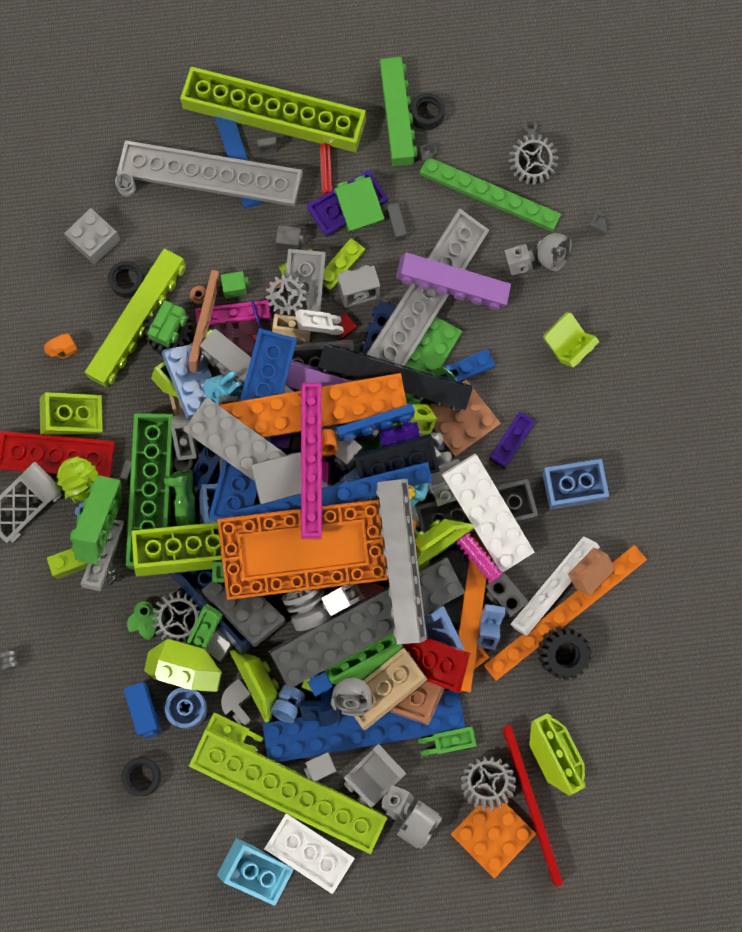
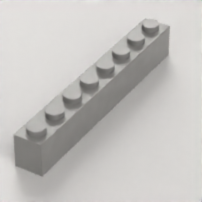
M408 478L377 482L376 492L380 500L379 515L382 518L383 525L381 534L385 541L384 556L387 558L388 566L386 568V575L389 578V597L392 600L391 616L394 619L395 625L393 634L397 644L420 643L427 640Z

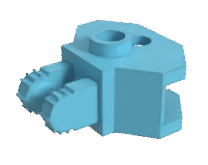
M234 371L226 376L218 375L204 382L205 396L217 405L219 396H238V401H240V389L243 384L241 381L235 383L233 380L236 377Z

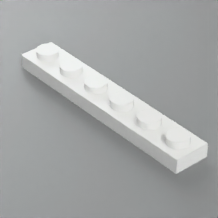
M583 536L513 620L511 626L527 636L572 582L568 573L593 547L599 549V545Z

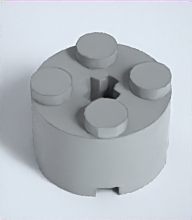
M418 800L414 810L410 812L400 827L397 836L416 849H422L432 836L429 832H432L438 826L442 817L439 816V813Z

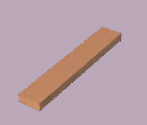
M211 270L189 357V369L193 373L198 372L203 352L200 345L207 336L220 283L219 272Z

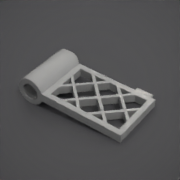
M33 462L0 495V537L6 543L8 541L13 543L21 535L19 531L51 500L55 502L62 495L60 492L62 487L57 485L36 462ZM20 481L27 486V494H15V486ZM13 489V494H7ZM3 497H13V508H1V499ZM15 497H27V507L15 508ZM29 497H38L43 503L39 507H29ZM1 510H13V521H1ZM15 510H27V518L24 521H15ZM1 524H13V532L8 537L1 531Z

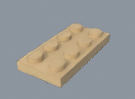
M405 648L401 649L363 680L368 684L372 692V703L369 711L367 709L363 715L354 716L362 729H368L428 680Z

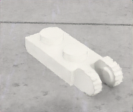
M302 309L295 312L299 330L329 333L331 335H340L344 332L343 327L336 325L341 323L340 316Z

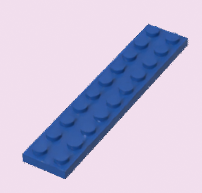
M259 328L240 401L283 394L297 338ZM271 437L264 438L268 442L271 441ZM226 460L223 461L208 519L215 521L220 518L234 517L233 510L254 505L257 494L255 481Z
M451 690L443 692L429 726L391 712H387L366 730L362 729L354 716L344 714L334 724L322 727L320 721H303L302 717L295 718L293 723L275 721L262 724L267 757L277 763L323 755L327 752H340L465 728L459 692Z

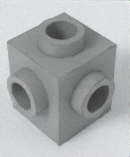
M526 244L504 250L511 275L533 269L531 262L535 261L532 250L528 251Z
M391 785L388 794L386 793L382 799V808L389 818L405 820L406 815H409L412 810L414 797L409 791Z

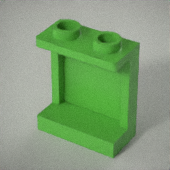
M360 176L354 179L355 182L349 184L347 181L339 183L334 190L347 224L348 233L383 222L384 220L370 177Z

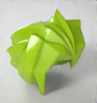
M79 457L65 460L58 470L56 477L58 478L57 485L62 486V490L65 491V499L71 498L75 504L79 501L84 502L86 497L89 498L91 483L96 481L98 472L95 466L91 465V462Z

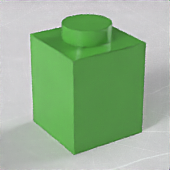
M243 271L221 275L225 299L247 295L246 289L250 288L248 277H244Z

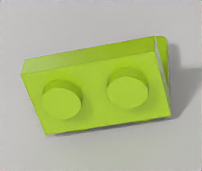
M566 312L543 336L559 361L573 368L599 343L596 336L584 332L572 313Z

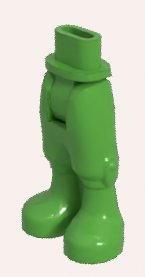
M188 470L178 471L164 477V484L174 487L176 491L174 504L177 525H196L195 496L192 492L193 472Z

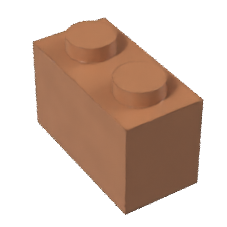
M593 547L568 575L575 589L590 596L615 568L608 554Z

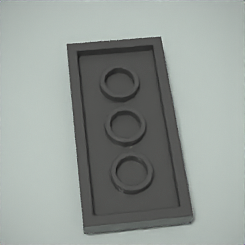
M211 582L202 589V593L223 613L254 647L285 623V618L263 596L227 600L225 582Z

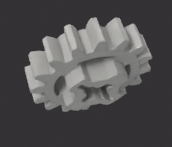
M282 274V279L279 280L278 277H275L276 282L269 283L272 288L266 289L270 293V295L266 296V299L271 300L268 304L270 307L275 306L274 312L280 310V314L283 315L286 311L291 316L292 310L296 312L297 307L303 308L301 302L307 300L303 297V295L307 294V291L302 290L304 287L303 283L298 284V277L293 280L291 274L288 278ZM288 283L295 285L297 290L291 289ZM281 284L280 290L275 292V289ZM285 287L291 294L288 296V303L282 296L285 293ZM298 298L297 302L292 306V301ZM275 301H282L285 307L279 306Z

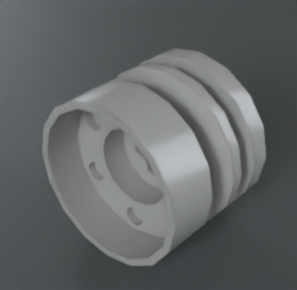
M322 588L287 592L283 595V603L287 605V611L292 613L290 618L297 631L315 628L332 617L323 607L321 598L325 596V592Z

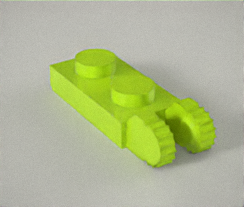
M213 713L206 729L255 752L258 751L255 746L244 743L247 735L253 737L256 741L262 742L263 737L251 732L250 729L217 713Z

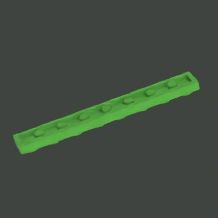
M432 158L426 159L420 170V175L551 232L554 231L561 216L556 211Z

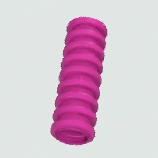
M466 533L457 540L456 544H460V549L465 551L464 554L469 555L468 558L473 560L472 563L477 565L476 568L481 570V574L484 573V578H488V583L494 582L503 572L498 570L499 567L494 565V561L491 562L490 556H486L487 552L482 551V546H478L479 543L474 541L475 538L470 536L471 533Z

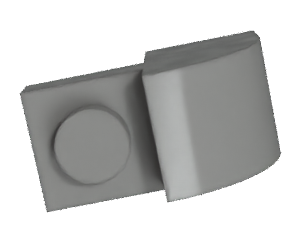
M237 679L224 691L221 704L225 715L228 716L234 712L233 718L239 725L243 723L247 726L252 720L240 705L252 695L240 679Z

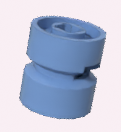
M283 685L277 696L279 700L275 701L271 712L277 719L293 723L298 714L297 708H300V703L304 701L305 695L295 687L289 689L286 685Z

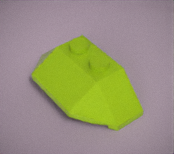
M438 519L429 525L430 530L425 533L423 531L415 535L418 568L454 544L463 535L471 532L474 529L473 524L447 519L440 522Z
M169 638L148 652L144 669L155 680L190 690L213 692L218 691L222 671L217 667L206 649Z
M236 650L229 651L265 723H269L272 718L271 709L275 701L278 700L277 690L280 689L276 679L271 680L268 674L271 671L266 660L262 662L259 657L246 653L241 655Z
M548 713L533 720L529 746L547 782L569 796L585 788L584 762L567 728Z

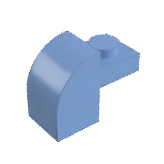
M485 605L481 615L477 647L495 650L500 639V624L505 615V607Z

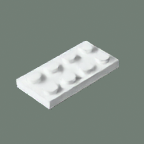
M288 814L284 816L264 848L331 894L334 893L355 859Z

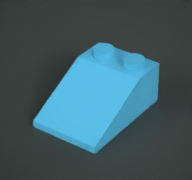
M236 838L217 876L223 883L275 906L294 868L255 846Z

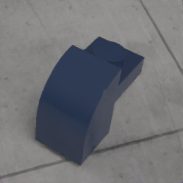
M333 689L322 694L321 701H301L300 710L303 721H320L322 727L334 724L342 717V710L338 708L335 710L331 705Z

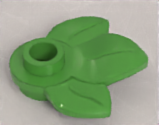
M147 601L137 603L134 613L127 621L129 632L138 630L141 636L147 640H150L155 633L156 627L153 628L152 625L158 623V620L151 619L152 616H158V613L153 612L154 608L151 603ZM143 607L148 610L145 615L140 613V609ZM162 613L161 620L162 624L164 625L167 623L165 615Z

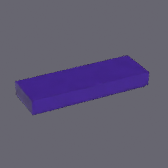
M519 412L489 459L505 469L536 421Z

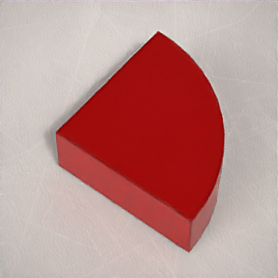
M344 313L341 316V323L338 324L344 330L340 334L342 340L357 329L353 321Z

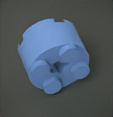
M183 687L171 692L165 704L167 719L173 725L183 729L197 727L204 721L208 713L207 702L204 696L196 690ZM184 704L190 705L188 713L182 712Z

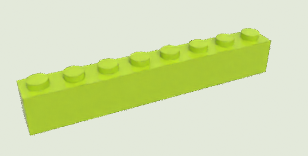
M165 248L163 249L87 367L85 374L88 378L106 388L115 382L117 372L125 366L129 353L134 352L138 339L144 336L146 330L145 323H149L147 318L149 316L152 317V312L154 310L157 311L159 306L161 307L162 303L166 301L168 292L174 289L178 276L183 275L186 269L183 258Z

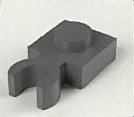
M524 123L523 131L526 135L522 136L523 143V137L527 136L528 140H530L531 134H534L535 140H537L538 135H541V133L536 134L537 123H533V129H529L527 123ZM530 145L523 149L534 152L539 146Z

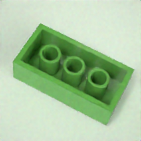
M98 475L96 481L91 483L89 498H85L84 510L82 513H79L77 527L72 530L70 535L75 560L98 565L122 505L120 480Z

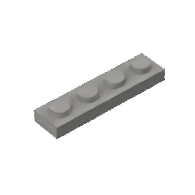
M115 520L98 565L88 563L81 581V587L101 591L125 527L124 521Z

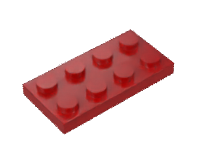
M430 638L420 643L402 644L403 647L401 649L405 648L428 679L427 682L454 692H461L470 652Z

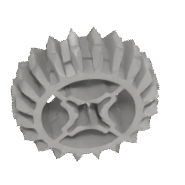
M531 134L530 140H528L527 136H524V143L520 139L517 140L519 147L517 145L512 146L516 152L512 151L509 153L510 156L514 157L509 159V163L515 164L510 167V170L517 169L513 175L521 174L519 181H522L524 177L527 178L526 184H529L530 179H532L533 185H536L537 179H539L540 183H543V176L547 180L550 179L548 172L550 174L555 173L551 167L556 168L558 166L553 161L558 160L559 157L552 155L557 152V149H550L554 144L550 143L547 145L548 138H545L543 142L540 141L542 135H538L537 140H535L534 134ZM530 145L539 146L534 152L523 150V148ZM543 149L548 155V165L540 157ZM537 152H539L536 159L538 160V163L534 162L533 164H531L530 167H528L531 160L529 159V156L533 157L536 155ZM519 154L522 155L527 162V165L524 168V170L521 168L519 164ZM533 167H538L540 169L542 168L544 170L543 172L538 174L528 173L530 169Z
M178 591L177 598H174L171 592L169 593L170 600L163 596L162 599L165 603L162 604L159 601L156 603L161 608L160 610L153 609V612L158 613V616H152L151 619L158 620V623H154L152 626L153 628L160 627L156 634L158 635L163 632L162 640L168 636L170 637L169 639L174 638L176 641L183 638V642L186 643V637L190 636L202 610H197L198 604L194 605L192 603L194 601L193 598L190 601L187 600L188 593H185L184 598H180L181 592ZM184 602L190 607L184 611H178L172 603ZM167 607L171 613V619L163 625L161 617L164 609ZM172 609L178 615L187 612V614L184 615V621L182 622L185 627H183L182 624H180L179 622L172 623L171 625H169V623L173 621V618H175L173 617L174 613ZM194 611L195 622L193 627L189 629L185 619ZM178 625L185 634L174 635L169 633L167 629Z
M484 756L482 762L477 758L475 759L476 765L469 763V769H465V776L461 777L463 782L461 789L464 790V797H469L468 803L472 804L475 802L474 807L476 809L482 805L483 811L490 807L492 812L495 805L499 809L502 808L501 802L507 805L509 803L508 798H513L511 791L516 789L514 785L516 779L512 777L513 771L508 770L509 765L507 763L502 765L501 759L494 762L493 756L490 758V761H487V758ZM487 771H493L496 773L490 774ZM480 773L481 779L476 782V785L472 786L473 779ZM485 779L489 784H492V789L487 783H485ZM505 781L504 788L497 794L496 787ZM486 793V794H488L490 797H485V796H482V795H480V794Z

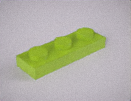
M350 238L324 269L323 287L331 292L338 284V275L343 271L350 270L364 254L365 248Z

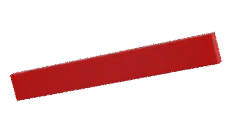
M511 725L502 728V732L552 884L556 887L563 885Z

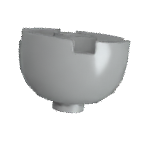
M552 233L544 237L537 244L539 262L549 270L555 272L560 270L566 263V260H563L566 254L569 255L571 252V239L559 233Z
M355 677L346 678L334 687L331 705L335 710L336 708L342 710L341 714L360 716L364 714L365 710L368 709L369 711L371 709L372 692L364 681Z

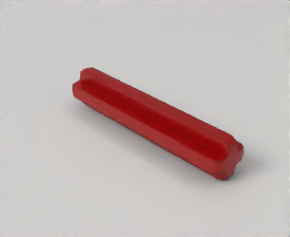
M322 143L320 145L322 194L325 195L333 190L330 144Z

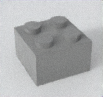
M91 208L64 233L68 241L94 265L120 241L117 231Z
M365 265L354 271L346 270L338 275V286L344 308L380 299V284L374 265Z

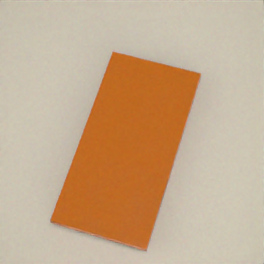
M379 499L322 506V539H301V509L217 519L227 600L388 580L386 575V558L384 556V538L381 534L382 521L379 515Z

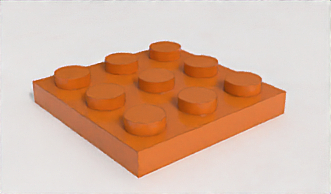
M501 802L502 808L499 809L495 805L493 812L490 810V807L483 811L482 805H480L451 833L459 844L494 879L536 835L503 802Z

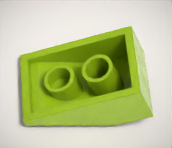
M45 392L40 397V435H75L103 432L102 395Z

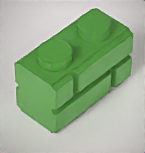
M164 301L147 332L149 339L166 347H170L172 343L175 344L179 336L177 332L180 326L184 327L187 321L185 310L168 301Z

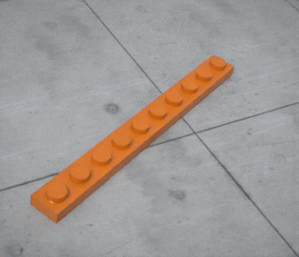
M635 545L612 562L615 570L590 596L577 590L542 618L527 636L522 634L484 665L485 669L495 681L500 679L540 646L538 645L539 641H544L542 636L544 634L549 635L548 631L550 629L556 630V627L563 628L647 559Z

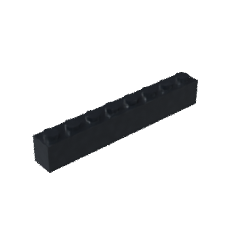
M327 342L324 343L318 364L321 371L332 374L333 371L340 373V377L346 379L354 377L358 381L401 373L405 395L406 393L412 394L413 398L424 401V398L432 400V404L438 406L446 404L455 411L466 410L473 390L472 385Z

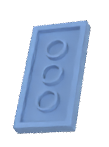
M192 345L162 351L163 359L187 419L194 415L206 398L204 382L212 378L203 355L201 356L198 372H190L189 357Z

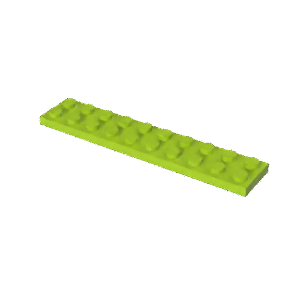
M209 729L204 731L189 767L369 854L372 853L388 818L386 814L363 805L361 802L317 781L314 782L313 779H308L307 776Z

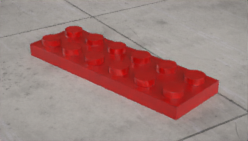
M1 431L0 470L24 472L33 462H36L47 474L57 475L61 464L65 460L79 457L91 462L99 476L111 478L116 443L115 441Z

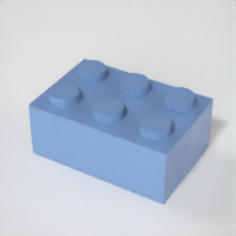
M602 459L546 467L542 472L549 510L603 502L609 498Z

